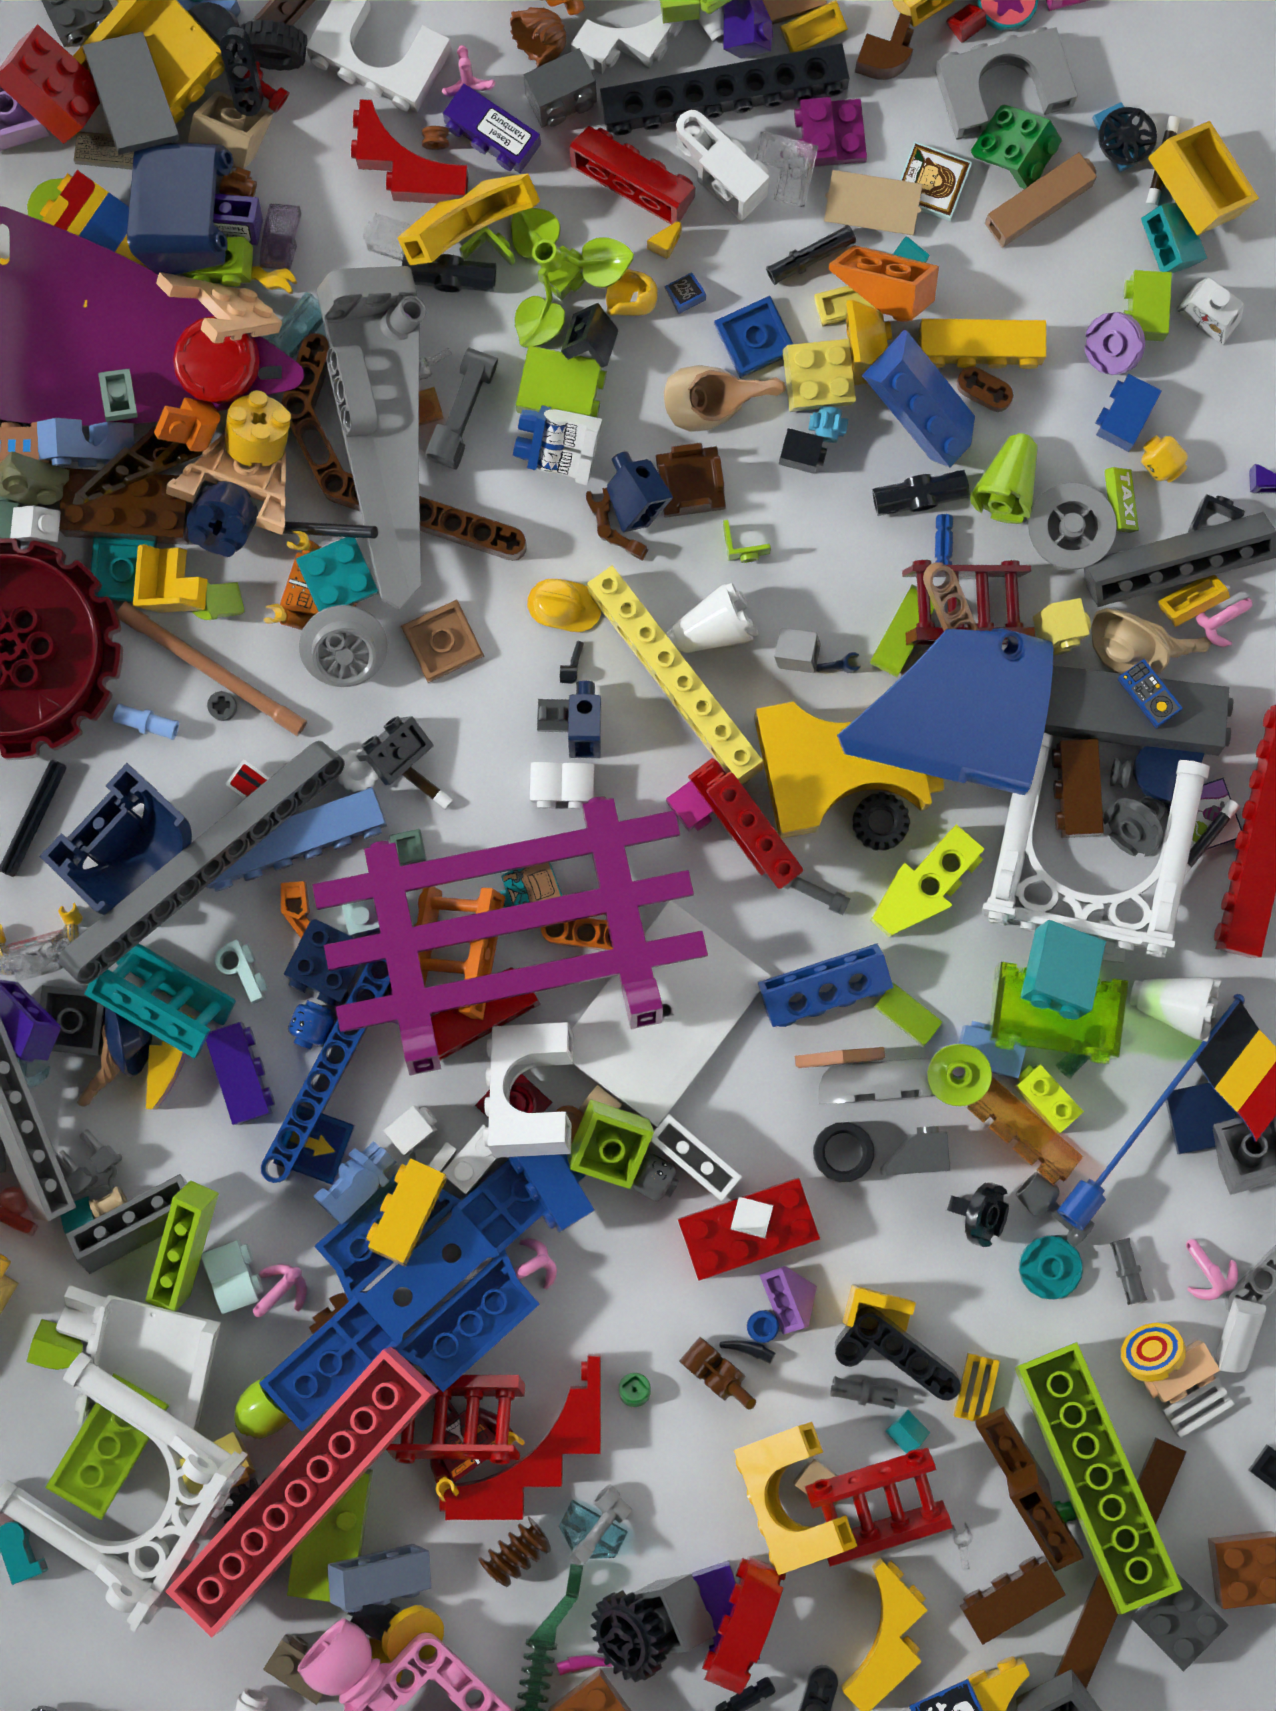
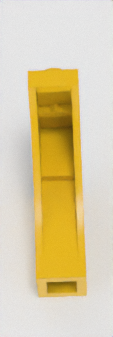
M528 173L483 180L463 198L438 202L399 235L397 239L409 265L432 263L446 250L465 237L504 217L533 208L540 202V199Z
M882 1558L872 1565L879 1586L881 1600L877 1634L864 1661L841 1685L844 1694L860 1711H871L922 1662L917 1655L921 1650L908 1635L905 1638L901 1636L928 1611L923 1604L927 1598L914 1584L908 1587L900 1579L904 1573L892 1560L886 1564Z
M1014 1656L1007 1657L997 1663L998 1668L987 1673L985 1670H979L967 1677L983 1711L1007 1710L1016 1690L1030 1676L1028 1668L1021 1657L1017 1659Z

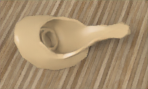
M1104 608L1097 611L1091 625L1093 648L1102 664L1115 673L1120 674L1125 673L1145 659L1158 675L1169 664L1170 657L1178 658L1191 652H1206L1212 644L1207 637L1176 639L1169 636L1162 626L1131 613L1112 608Z

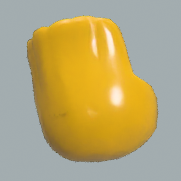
M627 269L619 281L607 287L606 312L611 316H641L650 313L654 309L658 297L657 285L653 278L643 272ZM638 291L637 300L630 302L633 293Z

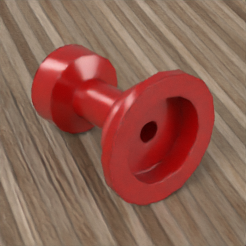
M256 62L263 96L269 100L268 108L277 113L286 102L290 93L283 87L275 90L262 80L263 71L260 69V63ZM249 70L245 73L243 78H248L250 76ZM248 87V88H245V91H246L245 93H247V94H248V89H249V87Z

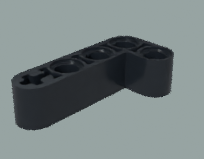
M864 1307L857 1311L853 1327L845 1326L835 1340L836 1358L844 1366L852 1367L859 1364L870 1349L873 1348L937 1398L949 1401L954 1399L960 1392L961 1384L957 1372L951 1366L873 1307ZM872 1317L878 1321L876 1328L871 1331L862 1329L860 1323L864 1318ZM898 1337L902 1339V1346L898 1350L888 1349L885 1345L889 1338ZM852 1342L858 1346V1350L854 1355L846 1356L840 1351L842 1345ZM916 1357H924L928 1360V1365L922 1370L914 1369L911 1363ZM935 1370L937 1376L942 1380L946 1381L950 1378V1387L944 1385L940 1388L939 1380L933 1375Z

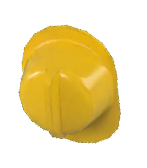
M557 578L545 579L538 582L531 589L528 596L527 607L531 617L537 623L570 632H583L591 629L601 616L600 608L589 595L588 587L583 584Z

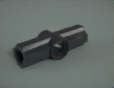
M442 254L432 263L409 265L406 256H403L402 266L411 268L415 285L434 286L436 290L450 293L460 292L461 289L494 292L496 285V263L465 261L460 256Z
M965 470L931 476V474L916 475L905 479L902 483L872 489L877 516L906 510L911 512L925 511L938 506L940 503L969 498L970 496Z

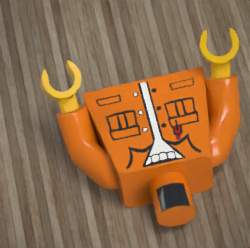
M292 531L299 536L300 542L298 545L287 541V546L294 550H302V553L297 552L280 605L271 604L265 607L275 612L274 619L266 617L264 621L267 624L280 622L281 625L303 630L306 623L318 613V610L296 562V558L322 547L309 540L304 532Z

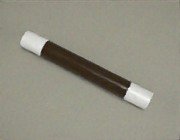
M1169 116L1162 144L1168 138L1177 135L1181 121L1179 117ZM1156 170L1153 174L1146 205L1153 208L1158 207L1164 185Z
M410 767L402 774L403 777L445 810L452 803V798L414 768Z

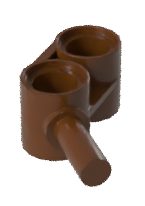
M699 1337L679 1362L700 1380L704 1379V1384L724 1401L729 1396H733L746 1409H753L756 1405L755 1398L741 1386V1382L746 1376L726 1358L721 1357L722 1355L708 1342Z

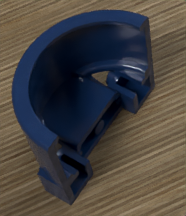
M128 763L105 785L110 792L68 837L61 833L39 856L94 911L105 915L192 842L191 826L185 816ZM140 803L144 804L142 817L133 809ZM87 856L98 864V866L83 869V863Z

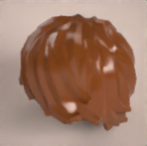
M535 7L511 12L510 26L512 30L510 32L513 35L512 39L517 42V49L523 50L529 56V60H536L537 68L560 56L566 44V31L564 29L565 25L562 24L558 14L546 8Z

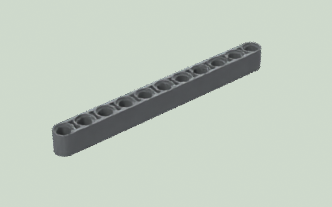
M316 741L309 745L66 946L59 956V964L82 985L94 981L334 781L344 769V759L323 741Z

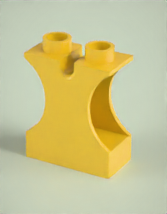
M794 701L757 708L755 711L754 721L777 832L781 839L816 832L827 811L839 800L853 793L866 790L891 792L905 798L920 811H924L932 804L930 793L944 791L943 778L844 754L837 734L852 722L836 723L818 719L805 712Z

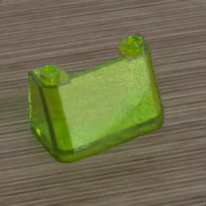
M1000 962L995 967L989 1040L995 1042L996 1048L1014 1050V1045L1072 1053L1091 1056V1062L1110 1064V1059L1119 1057L1128 980L1112 978L1111 982L1101 981L1100 985L1101 979L1098 978L1092 1011L1079 1019L1072 1020L1060 1016L1059 1012L1049 1008L1041 1009L1034 1007L1030 1001L1020 998L1027 968L1024 967L1019 972L1017 964Z

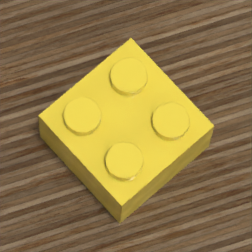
M849 339L787 345L782 350L789 412L819 409L821 406H849L856 402Z

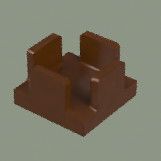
M702 443L673 446L670 453L656 455L657 471L673 496L672 500L663 509L664 518L726 509L724 480L717 446L703 448Z

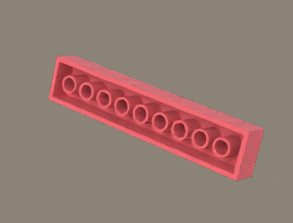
M391 1346L383 1349L165 1592L211 1638L221 1632L435 1396L438 1390L397 1350Z

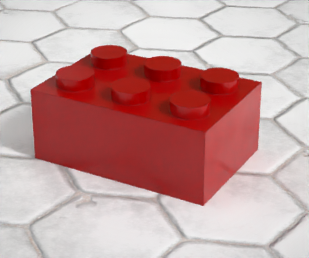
M38 24L17 42L0 66V87L63 144L84 128L100 104L91 73Z

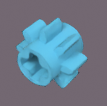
M821 406L818 413L813 412V415H810L808 430L815 431V435L824 437L823 442L836 443L838 436L843 437L846 434L849 419L841 418L842 410L839 408Z

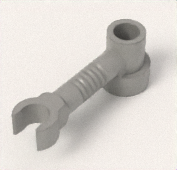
M611 1484L607 1485L593 1501V1504L602 1511V1516L586 1538L579 1543L569 1556V1559L577 1566L581 1562L585 1564L595 1550V1546L613 1521L616 1520L618 1523H621L632 1510L619 1497L620 1493Z

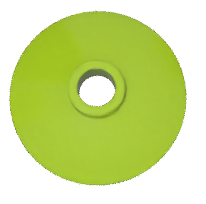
M952 1044L942 1048L933 1056L928 1066L927 1078L931 1091L940 1101L952 1106H966L977 1102L986 1094L991 1084L992 1070L987 1057L979 1049L968 1044ZM957 1067H962L965 1071L963 1075L955 1076L953 1070Z

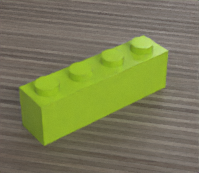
M190 1180L173 1197L145 1302L156 1307L177 1311L191 1296L218 1199V1192Z

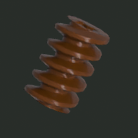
M529 1516L527 1517L530 1523L529 1528L520 1523L517 1525L520 1536H516L511 1532L508 1533L511 1542L509 1545L501 1540L498 1541L501 1552L497 1553L491 1548L488 1550L491 1558L489 1562L482 1557L478 1558L480 1564L490 1577L505 1587L511 1585L510 1576L516 1579L521 1577L519 1567L525 1570L531 1568L529 1558L535 1562L541 1560L539 1550L546 1554L551 1551L545 1533Z

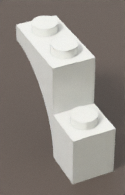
M660 14L653 20L636 27L610 28L587 19L570 44L571 52L580 48L588 66L600 74H603L607 66L610 68L614 66L619 58L620 51L650 69L655 60L660 62L668 48L666 45L671 35L676 37L679 34L684 21L663 24L662 14Z

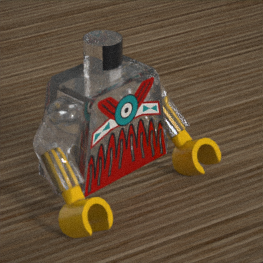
M73 903V908L69 912H66L64 906L59 908V915L65 923L63 929L5 945L6 937L0 924V974L7 976L15 975L18 982L61 970L63 967L59 964V956L63 949L79 936L78 924L83 919L76 904Z

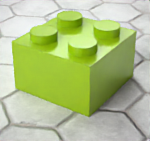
M590 1099L572 1142L571 1154H567L570 1169L631 1189L654 1134L650 1119Z

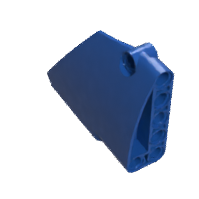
M995 628L991 631L946 629L900 679L852 723L837 734L844 754L960 783L970 782L1025 795L1033 781L1048 714L1053 673V643L1049 640L1004 628ZM1007 637L1008 645L1003 650L1002 642Z

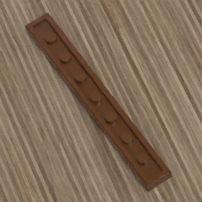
M1156 1437L1137 1479L1155 1525L1187 1452ZM1098 1571L1054 1675L1057 1677L1072 1669L1086 1689L1118 1616L1100 1571Z

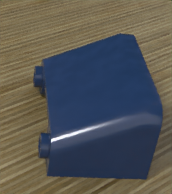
M167 143L134 151L127 242L131 253L155 274L165 272L177 275L225 264V250L228 246L227 238L213 224L216 175L220 177L228 175L233 166L232 153L221 144Z

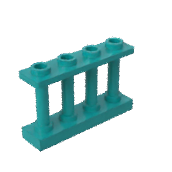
M139 943L116 962L119 966L113 972L107 969L89 983L84 995L194 1059L201 1052L211 1030L206 1026L211 1020L224 1025L236 1003L234 998ZM131 972L146 982L139 988L124 978ZM158 988L173 998L167 1004L151 994ZM186 1004L201 1014L194 1020L179 1010Z

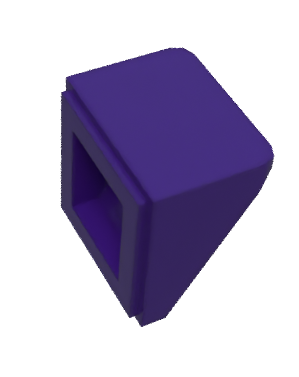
M1254 464L1249 471L1250 492L1276 493V474L1259 464Z

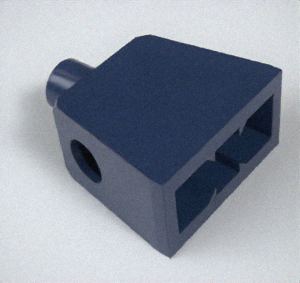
M627 451L618 453L611 459L617 473L607 484V491L621 530L624 533L647 528L672 500L673 496L650 460L645 459L633 462Z
M578 681L576 683V694L569 695V758H601V696L595 695V683L593 681Z

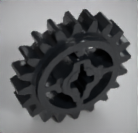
M624 1590L618 1593L613 1592L602 1598L603 1600L596 1604L598 1610L592 1612V1616L596 1620V1622L590 1625L596 1631V1636L592 1637V1639L598 1642L600 1648H598L597 1652L599 1654L603 1653L605 1656V1665L612 1664L614 1666L613 1672L615 1675L622 1671L624 1680L632 1677L634 1682H638L641 1679L645 1681L663 1668L661 1663L667 1660L665 1654L662 1653V1651L668 1648V1645L662 1642V1637L666 1635V1632L659 1628L661 1619H655L652 1615L654 1608L650 1607L647 1609L644 1606V1598L636 1601L634 1592L627 1595Z

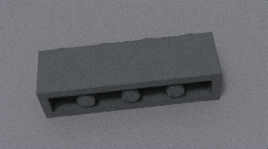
M179 1174L67 1233L66 1237L76 1261L91 1274L163 1236L172 1199L188 1182Z

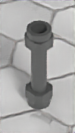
M798 876L783 887L787 890L790 887L821 901L829 905V910L842 916L851 899L839 892L833 894Z

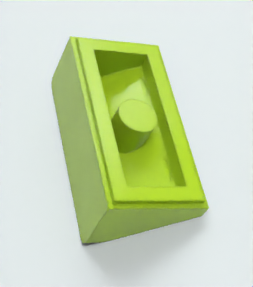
M893 982V988L883 994L874 1008L924 1047L942 1024V1021Z

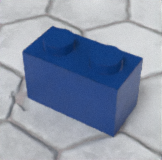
M1130 374L1127 375L1124 382L1117 380L1109 396L1114 399L1110 409L1103 407L1095 424L1100 426L1096 436L1129 452L1135 444L1162 390Z

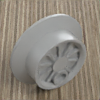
M1064 483L1050 488L1038 498L1029 517L1028 529L1031 542L1043 559L1054 566L1074 570L1091 566L1108 553L1116 536L1117 523L1114 510L1103 494L1085 484Z
M338 605L318 612L306 623L299 640V652L305 668L313 677L331 686L349 687L367 681L379 671L387 654V638L382 625L372 614L355 606Z

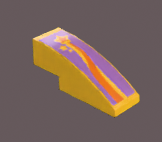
M163 1040L162 1046L149 1045L146 1109L157 1110L163 1103L179 1077L187 1054Z

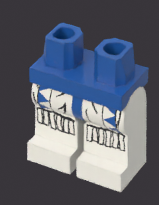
M543 405L539 412L522 410L518 430L534 434L533 439L517 437L513 456L527 460L528 469L536 470L538 468L543 472L562 474L576 478V483L587 485L594 465L603 419L562 410H551V407Z

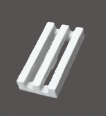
M1214 1376L1215 1379L1209 1384L1193 1389L1183 1399L1161 1409L1179 1438L1235 1405L1217 1376ZM1216 1388L1217 1391L1176 1417L1173 1416L1172 1412L1209 1389ZM1222 1398L1223 1402L1186 1425L1179 1426V1423Z

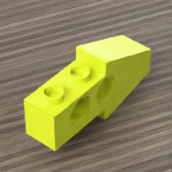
M956 824L915 870L906 863L899 868L870 921L890 937L949 909L952 904L943 896L946 893L951 897L962 885V882L959 880L960 876L966 870L972 873L984 860L979 856L984 851V848ZM947 855L955 857L958 861L957 871L949 872L945 870L942 865L943 857ZM932 879L937 883L938 890L935 895H927L922 891L921 884L923 880Z

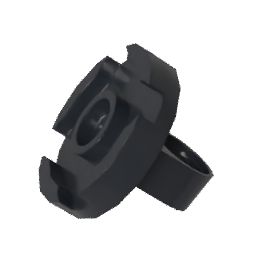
M992 1182L984 1183L976 1190L971 1201L951 1195L947 1211L966 1216L965 1233L967 1239L972 1244L990 1247L993 1244L990 1241L993 1235L999 1237L1006 1224L1009 1203L1004 1202L1003 1195H1008L1002 1185Z

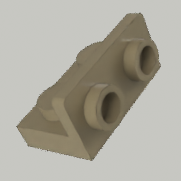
M285 1634L263 1670L317 1705L323 1694L311 1689L297 1671L300 1662L309 1651L307 1649L309 1645L296 1635L289 1637Z

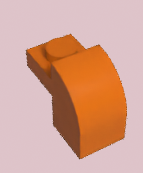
M185 397L180 408L164 407L154 433L158 439L186 444L190 451H204L209 447L221 419L220 414L211 402Z

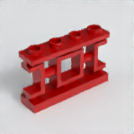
M711 758L688 776L691 783L761 876L766 873L778 889H782L803 872L802 866L735 774L732 772L726 774L718 762Z

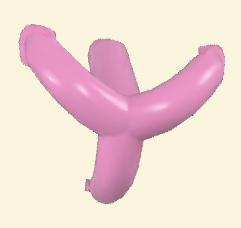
M460 45L457 54L459 56L461 79L450 87H444L442 93L448 97L455 96L463 84L475 90H491L495 86V81L493 79L481 80L473 77L468 49Z
M1246 598L1228 606L1225 610L1211 618H1208L1205 612L1195 616V619L1205 629L1206 637L1212 644L1226 647L1232 645V642L1219 636L1217 628L1249 610L1253 602L1251 599Z
M536 1239L520 1240V1245H525L535 1250L537 1256L514 1268L518 1280L544 1267L546 1269V1277L543 1288L547 1290L554 1283L557 1274L556 1264L549 1257L547 1247Z
M1195 1239L1187 1241L1186 1248L1213 1286L1209 1290L1188 1287L1187 1290L1195 1297L1209 1301L1218 1299L1224 1292L1232 1290L1238 1281L1236 1262L1230 1260L1228 1276L1225 1280L1220 1268L1211 1262Z
M278 1264L264 1268L259 1272L261 1278L275 1275H284V1277L254 1307L253 1313L256 1317L266 1314L293 1285L296 1287L294 1309L295 1311L301 1310L305 1303L307 1286L305 1279L301 1276L302 1270L299 1267Z

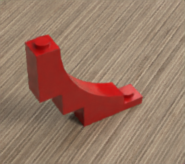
M588 1354L587 1361H581V1381H587V1386L570 1387L567 1400L558 1419L548 1434L531 1452L512 1466L496 1474L478 1480L454 1483L459 1491L457 1496L454 1495L451 1488L445 1490L443 1496L446 1501H442L439 1497L440 1512H445V1520H523L524 1487H562L563 1454H601V1354Z

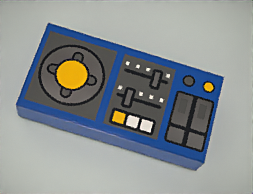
M1145 659L1118 677V681L1156 729L1182 711V706Z

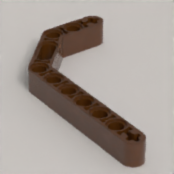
M312 333L304 338L296 362L302 367L304 374H312L315 376V379L310 385L300 384L292 390L285 391L281 404L288 411L294 403L299 402L305 405L304 410L300 414H291L290 427L325 497L333 503L361 511L359 501L357 500L353 475L343 470L314 412L328 372L327 351L329 345L324 335ZM321 346L323 352L318 351L314 359L311 350H317L318 347ZM316 430L321 435L330 454L329 460L325 464H316L311 459L303 443V435L306 431ZM338 479L343 481V486L339 491L330 492L327 490L328 484L332 480ZM419 496V508L429 509L432 512L430 519L420 521L421 532L506 560H519L526 553L527 544L521 530ZM451 518H457L462 522L460 528L456 531H449L445 528L446 522ZM480 528H487L491 531L490 537L485 541H479L474 537L475 532ZM500 532L501 540L511 542L513 538H516L519 547L513 546L512 550H508L507 543L500 540L497 541V533Z

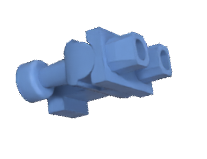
M374 1141L362 1153L354 1148L348 1154L352 1160L347 1161L345 1164L341 1163L339 1166L340 1177L328 1191L323 1188L313 1196L341 1225L376 1192L378 1185L384 1187L390 1181L384 1174L397 1162L384 1148H380Z

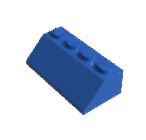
M903 330L862 376L930 460L951 468L971 446L975 415L907 330Z

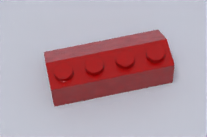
M588 126L572 141L569 146L572 168L671 225L681 221L695 198L696 187L693 186V182L688 177L682 174H677L676 176L666 170L667 168L663 163L654 158L650 160L639 155L640 151L628 143L622 145L613 140L612 134L605 129L598 128L596 130Z

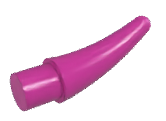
M588 1655L567 1657V1660L556 1663L560 1676L590 1667L613 1666L612 1664L605 1665V1658Z

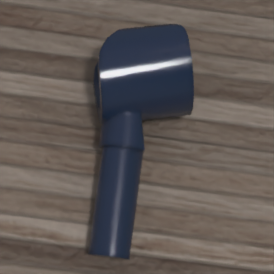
M851 652L842 660L817 664L816 671L842 669L846 673H854L861 666H849L848 658H857L859 654Z

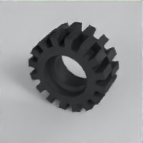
M885 792L873 793L863 799L855 809L852 818V828L856 833V838L865 847H870L875 851L889 850L897 846L907 835L910 824L909 810L905 808L904 802L901 799L895 798L896 795L891 793L888 795ZM885 810L891 814L893 827L889 832L879 834L871 829L869 817L874 811Z

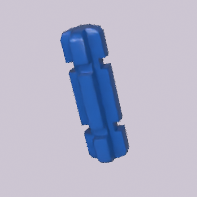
M939 514L936 517V529L938 531L935 533V558H937L935 562H941L945 565H952L950 558H952L953 532L951 531L953 516L950 514Z

